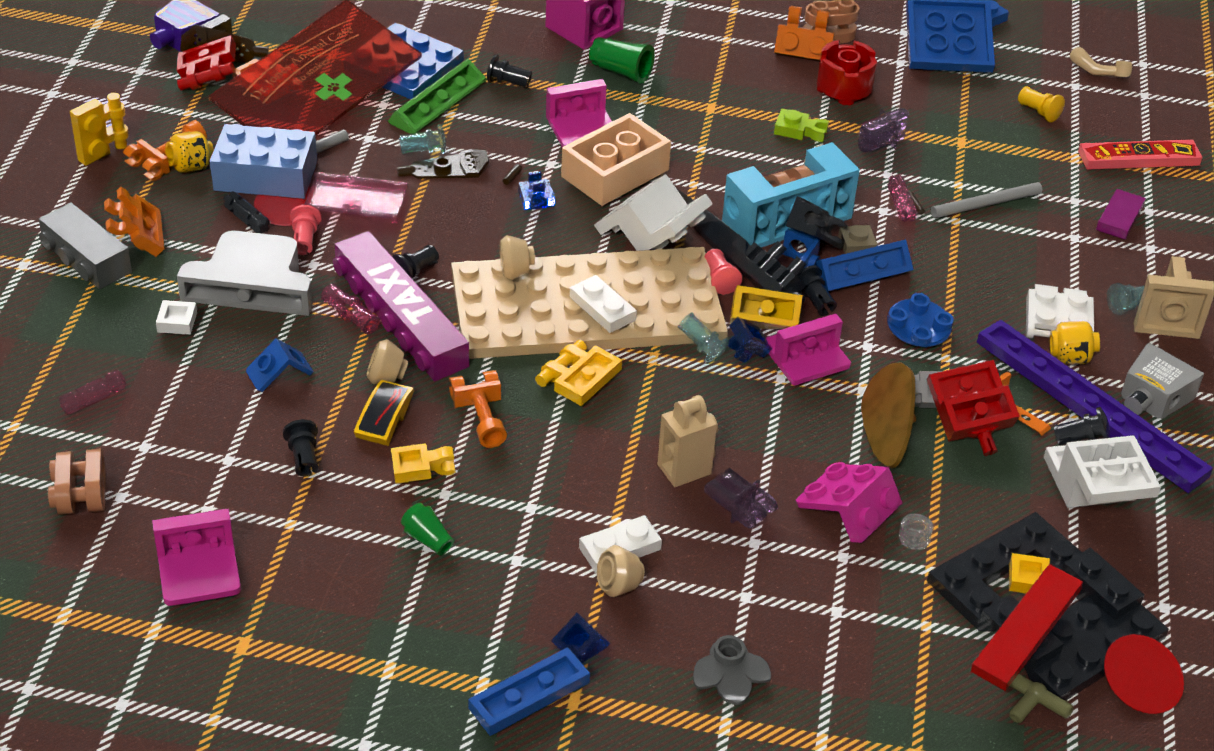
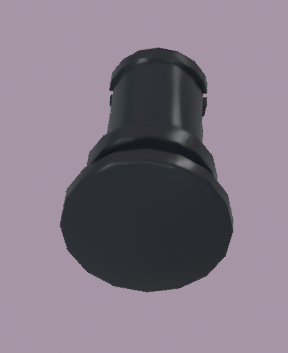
M495 54L487 69V81L491 82L493 78H497V81L500 83L506 81L527 89L532 78V71L510 65L507 60L501 62L499 61V55Z
M426 245L412 254L406 252L402 255L395 254L392 257L413 278L419 274L420 270L438 263L439 254L434 246Z
M815 265L808 266L797 275L806 285L801 293L810 299L820 316H826L829 313L823 304L826 303L830 311L833 312L837 307V303L825 288V281L821 277L822 270Z
M1097 407V415L1094 416L1088 413L1084 414L1082 419L1055 424L1054 432L1059 446H1063L1067 442H1075L1087 438L1095 440L1099 435H1103L1104 439L1110 438V426L1103 409Z
M305 419L292 421L283 429V438L288 442L289 449L293 451L295 472L303 477L311 476L312 472L316 473L318 471L314 447L317 444L318 427L315 422Z

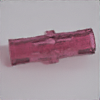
M334 283L327 285L322 291L321 299L338 311L339 317L344 321L352 322L367 335L373 333L378 328L380 323L379 317L363 306L362 301L356 296H349ZM345 304L349 305L352 309H354L356 313L354 314L349 309H347L345 307Z

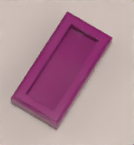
M1116 189L1098 221L1096 230L1126 240L1144 206L1146 198Z

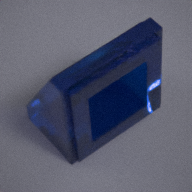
M576 613L551 640L560 650L568 647L581 663L600 653L611 644L579 613Z

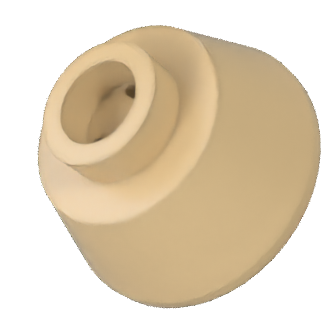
M509 235L500 240V261L503 276L513 280L529 272V265H535L533 246H527L526 240Z
M388 339L379 341L368 366L366 376L372 384H378L380 380L392 383L395 382L396 378L402 380L408 365V360L403 359L404 352Z
M618 545L610 546L601 554L597 564V580L600 588L608 596L617 597L633 591L644 578V565L636 554Z

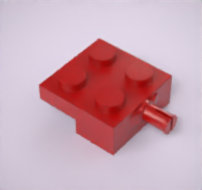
M994 360L929 374L927 378V383L948 442L966 437L978 438L984 456L997 453L998 449L994 443L992 433L996 430L1013 427L1020 415L1009 386H1003Z

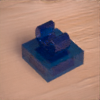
M541 171L529 172L528 181L518 182V193L524 210L555 207V196L548 178L541 179Z
M739 317L729 325L735 336L730 338L727 346L738 351L734 355L736 359L746 362L753 353L764 358L772 350L759 327Z

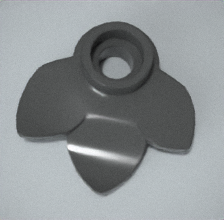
M732 635L720 637L711 646L710 655L697 661L693 673V682L697 689L716 687L720 697L733 705H741L749 698L752 683H766L771 680V672L767 662L760 656L748 653L744 642Z

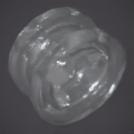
M921 514L905 516L901 521V529L898 534L901 544L912 550L925 549L931 542V535L934 530L933 523L929 518Z

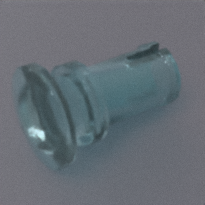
M438 124V131H431L430 128L426 129V132L400 135L402 154L425 150L433 153L434 149H441V153L445 154L446 137L441 124Z
M1120 283L1112 284L1107 292V302L1110 310L1116 315H1122L1128 310L1135 309L1140 303L1145 285L1133 287L1132 285Z
M693 312L688 314L678 325V328L698 346L697 350L707 355L704 360L706 364L717 359L730 342L728 338L721 341L718 338L719 334L716 331L711 332Z

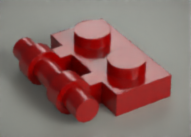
M230 35L178 53L176 70L181 79L177 80V85L181 91L188 88L195 90L201 88L203 83L213 80L219 82L225 80L226 76L235 73V67L232 62L235 61L236 43Z

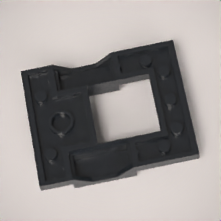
M1037 512L1032 513L928 573L927 582L978 631H998L1019 604L1011 594L1001 598L988 586L989 583L1009 573L1012 553L1050 558L1051 565L1083 581L1082 589L1076 596L1079 602L1067 608L1024 666L1028 678L1032 682L1042 683L1049 692L1065 701L1106 676L1104 659L1108 648L1115 640L1126 635L1137 634L1161 642L1166 638L1169 630L1141 605L1145 594L1091 547L1081 552Z

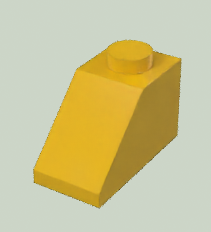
M737 285L734 291L729 324L759 329H785L798 325L803 295Z

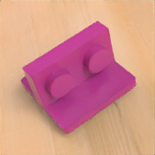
M837 314L779 330L776 335L763 338L762 346L792 385H798L847 370L851 365V361L839 347L843 321Z

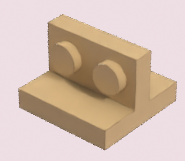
M1172 256L1166 276L1148 275L1133 323L1134 332L1200 339L1214 297V281L1191 279L1192 275L1186 269L1185 258Z

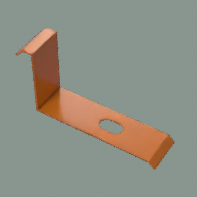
M1005 372L1000 375L1003 386H1009L1011 374ZM1016 405L1020 415L1019 421L1039 432L1041 436L1051 430L1049 424ZM1021 415H1026L1031 420H1026Z

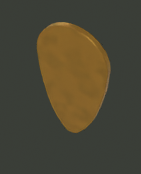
M892 363L882 368L869 382L861 403L863 425L872 451L881 463L891 469L900 464L907 449L912 424L916 422L914 414L915 376L911 368L903 363Z

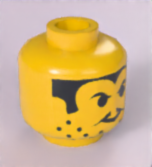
M199 131L174 134L165 147V154L168 157L169 165L173 166L180 173L206 169L214 151L212 142L207 141L204 134Z
M1087 321L1060 322L1055 330L1050 331V353L1065 365L1088 364L1093 358V353L1100 351L1099 332H1093L1091 325Z

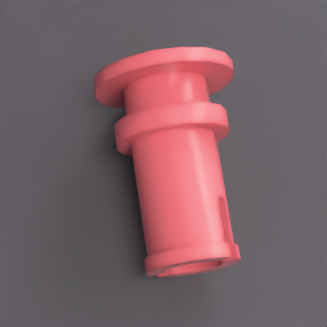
M299 205L290 212V220L294 230L293 239L297 242L298 254L307 255V252H312L313 234L317 231L322 216L320 211L313 206Z
M711 249L704 256L711 270V285L716 287L718 294H730L735 291L737 285H741V272L726 261L720 249Z

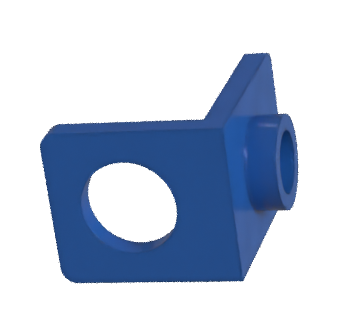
M788 228L785 231L783 243L787 250L783 255L793 259L798 256L807 264L804 268L812 265L817 266L816 261L820 260V256H818L820 239ZM800 240L805 244L807 251L805 253L797 252L792 247L791 241Z
M277 338L246 369V373L252 383L260 392H263L288 365L309 376L314 371L299 350Z

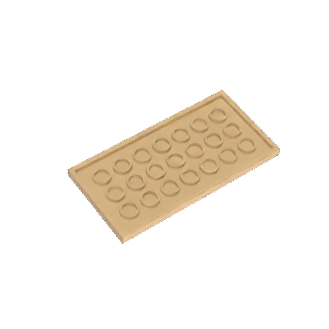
M704 247L535 257V265H529V272L513 280L503 276L500 259L451 262L460 333L469 342V359L560 353L566 345H573L577 340H582L586 344V351H589L595 345L606 350L727 341L728 330L716 287L711 285V270L704 257L706 254ZM597 275L637 310L636 321L609 333L570 298V287Z

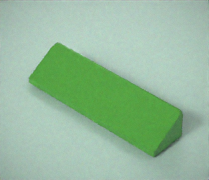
M466 59L397 109L388 122L411 135H415L486 82L487 78L469 59Z

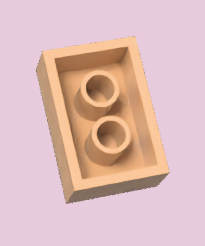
M628 113L562 147L561 177L603 206L668 171L671 141L631 113Z

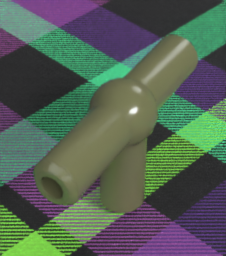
M1018 674L1010 687L1024 694L1009 712V716L1014 722L1021 723L1037 704L1045 706L1063 718L1070 717L1073 712L1072 704L1049 692L1042 683L1032 682Z

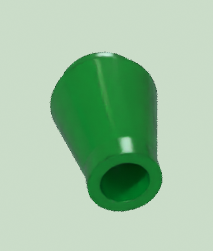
M416 503L403 515L401 524L404 526V533L432 549L437 555H444L453 546L455 540L448 534L431 506Z

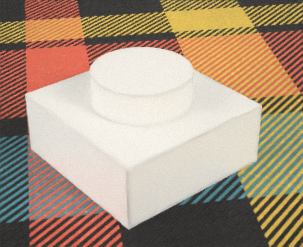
M163 300L156 320L157 332L191 335L197 315L196 302Z

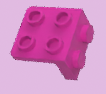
M603 79L547 88L546 118L562 147L612 122L605 110L607 85Z
M837 462L828 466L825 473L815 482L806 486L804 492L796 499L799 508L839 511L850 541L862 543L902 504L889 467L873 466L872 464L850 465L843 462Z
M229 508L152 520L163 600L166 605L186 604L234 596L240 593L241 586Z

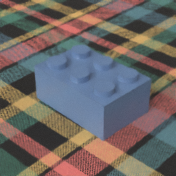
M224 124L210 159L213 191H234L237 193L305 199L317 164L315 132L299 129L287 130L271 127L242 126L240 124Z

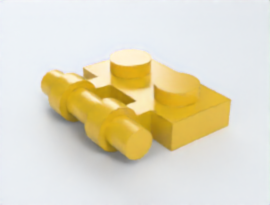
M118 93L108 94V103L105 105L97 99H93L70 111L78 161L85 166L110 154L109 143L113 141L117 149L127 147L128 127L123 121L125 107L120 101ZM111 119L112 125L106 128L105 121Z
M577 340L573 345H566L560 351V356L554 361L549 360L543 365L541 372L535 377V380L541 387H545L549 382H554V392L582 406L622 370V359L596 345L586 352V344L582 340Z

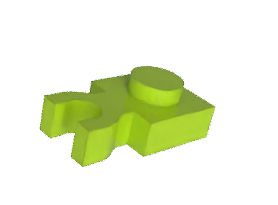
M781 108L775 123L774 134L803 140V137L807 136L815 141L823 142L825 133L828 130L829 120L809 119L810 114Z

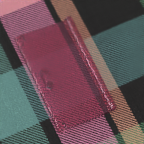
M321 172L314 173L315 180L304 205L313 206L319 211L391 219V223H398L399 213L407 193L408 184L406 182Z

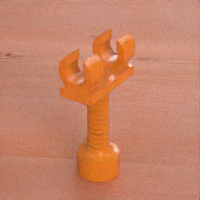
M196 120L182 127L183 133L199 131L207 139L205 129ZM140 139L137 141V144H130L123 151V154L129 157L125 162L132 167H138L142 164L144 169L150 171L143 175L152 181L160 179L163 173L166 175L170 172L168 157L165 154L166 143L155 149Z
M496 370L482 372L485 381L465 386L463 376L450 377L451 387H449L455 408L475 406L480 420L476 429L480 444L486 448H495L504 443L507 433L503 422L500 419L493 418L488 402L501 400V383Z

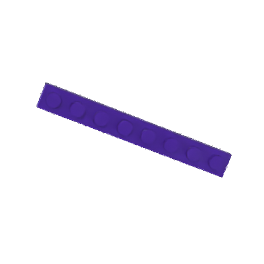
M1001 319L979 332L977 339L979 345L1080 417L1084 418V414L1088 413L1091 416L1097 415L1096 408L1101 407L1109 422L1110 438L1134 435L1150 467L1187 493H1190L1210 478L1213 467Z

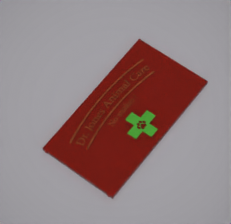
M344 0L210 94L209 100L243 126L271 127L287 130L299 129L315 132L316 136L422 58V53L352 2Z

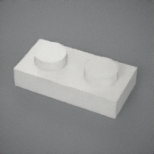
M597 275L570 287V298L609 333L636 321L637 310Z
M644 515L579 538V549L594 572L597 573L599 558L610 546L618 545L640 558L661 550L662 539Z

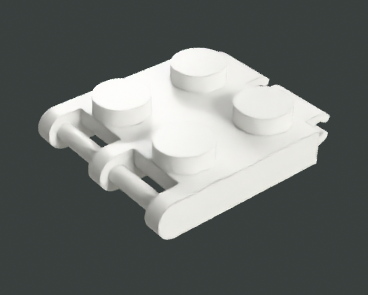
M1035 284V289L1028 290L1026 299V337L1032 339L1033 336L1050 338L1051 330H1055L1060 322L1087 321L1094 332L1093 297H1088L1087 291L1064 288V293H1058V287Z

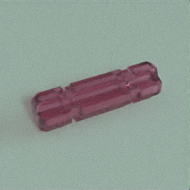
M890 176L887 186L901 221H914L917 210L903 176Z
M114 370L106 374L105 379L99 377L75 389L76 393L74 394L70 391L59 398L60 406L67 415H71L81 410L80 406L82 405L86 408L110 396L111 391L116 393L126 387L125 377L119 370Z

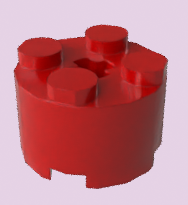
M840 40L827 43L821 51L817 90L827 96L838 99V102L842 105H853L855 100L865 98L872 93L877 65L875 50L859 41H853V45H839Z

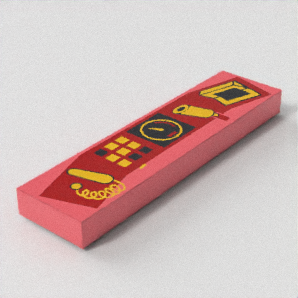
M1194 140L1080 143L1078 150L1087 170L1200 166L1203 158Z

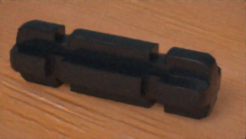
M232 191L229 195L225 194L223 197L225 201L224 206L229 211L233 212L235 216L254 232L261 234L264 231L268 232L270 221L267 217L243 199L237 192Z

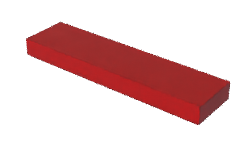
M1049 564L972 663L971 672L1006 691L1081 591L1083 581Z

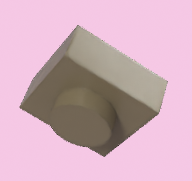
M870 225L847 226V228L840 227L838 237L845 241L843 245L844 254L877 246Z

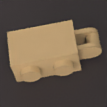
M700 395L693 396L686 401L676 402L673 411L664 413L661 416L657 465L674 488L712 474L718 424L714 415L707 412L706 403Z

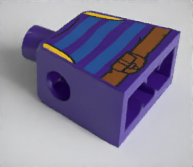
M173 0L155 13L156 31L150 34L151 43L157 49L169 45L180 51L182 34L195 24L202 25L220 16V14L196 0Z

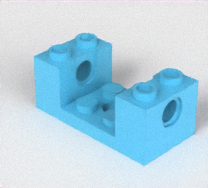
M831 142L806 151L805 166L812 170L815 175L773 187L754 166L729 173L726 177L722 222L743 237L748 244L752 245L755 242L760 247H764L784 240L785 231L789 228L786 226L797 196L828 211L829 215L843 221L851 219L860 169Z

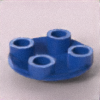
M915 293L910 299L895 303L887 315L888 326L897 338L908 344L920 347L936 346L947 340L951 334L954 321L950 313L931 302L929 297L923 293Z

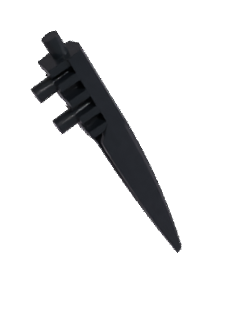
M678 190V192L687 204L694 201L692 198ZM707 209L703 212L706 217L693 227L712 248L720 249L726 261L731 263L733 267H736L759 289L802 295L801 291L806 285L797 275L807 265L804 261L796 256L786 268L777 261L787 250L779 241L766 252L755 242L752 245L748 244L743 237ZM804 295L802 297V304L805 301Z

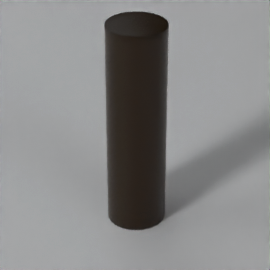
M516 164L503 178L502 182L508 185L522 170V166Z
M913 192L909 193L907 198L918 215L924 214L925 210Z

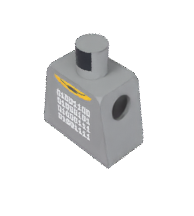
M1148 343L1126 375L1121 392L1122 397L1125 399L1124 405L1137 415L1146 411L1156 418L1163 419L1196 398L1204 373L1155 345Z

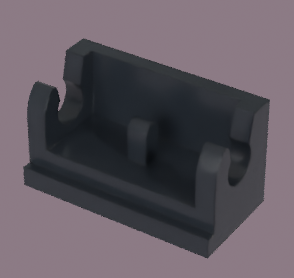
M797 196L786 226L820 239L821 243L841 250L845 241L837 236H832L831 230L836 225L841 228H847L846 222L829 215L828 211Z

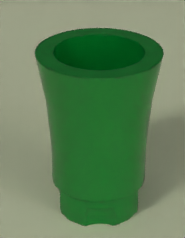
M597 37L590 47L589 59L593 65L618 73L642 84L651 74L655 52L650 44H635L612 38Z

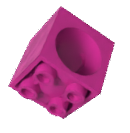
M546 0L545 27L585 50L592 46L595 38L602 37L606 39L623 30L625 0Z

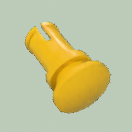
M1025 86L1018 95V102L1020 104L1037 110L1038 114L1045 116V120L1048 122L1056 121L1063 112L1065 99L1062 95L1042 94L1028 86Z

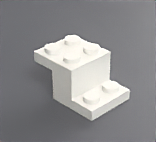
M664 174L632 194L594 224L600 235L610 229L615 233L622 230L636 251L662 249L669 243L668 239L673 243L687 233V225L693 227L706 217L703 212L713 203L704 194L687 204L668 176Z
M1134 435L1067 442L1063 446L1046 447L1044 459L1067 508L1134 501L1136 499L1154 498L1159 495L1161 486Z

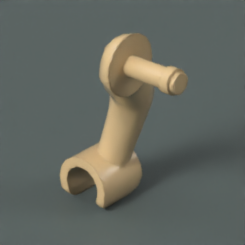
M1081 47L1074 48L1070 53L1071 61L1092 75L1128 77L1131 75V62L1116 61V66L1101 65L1096 63Z

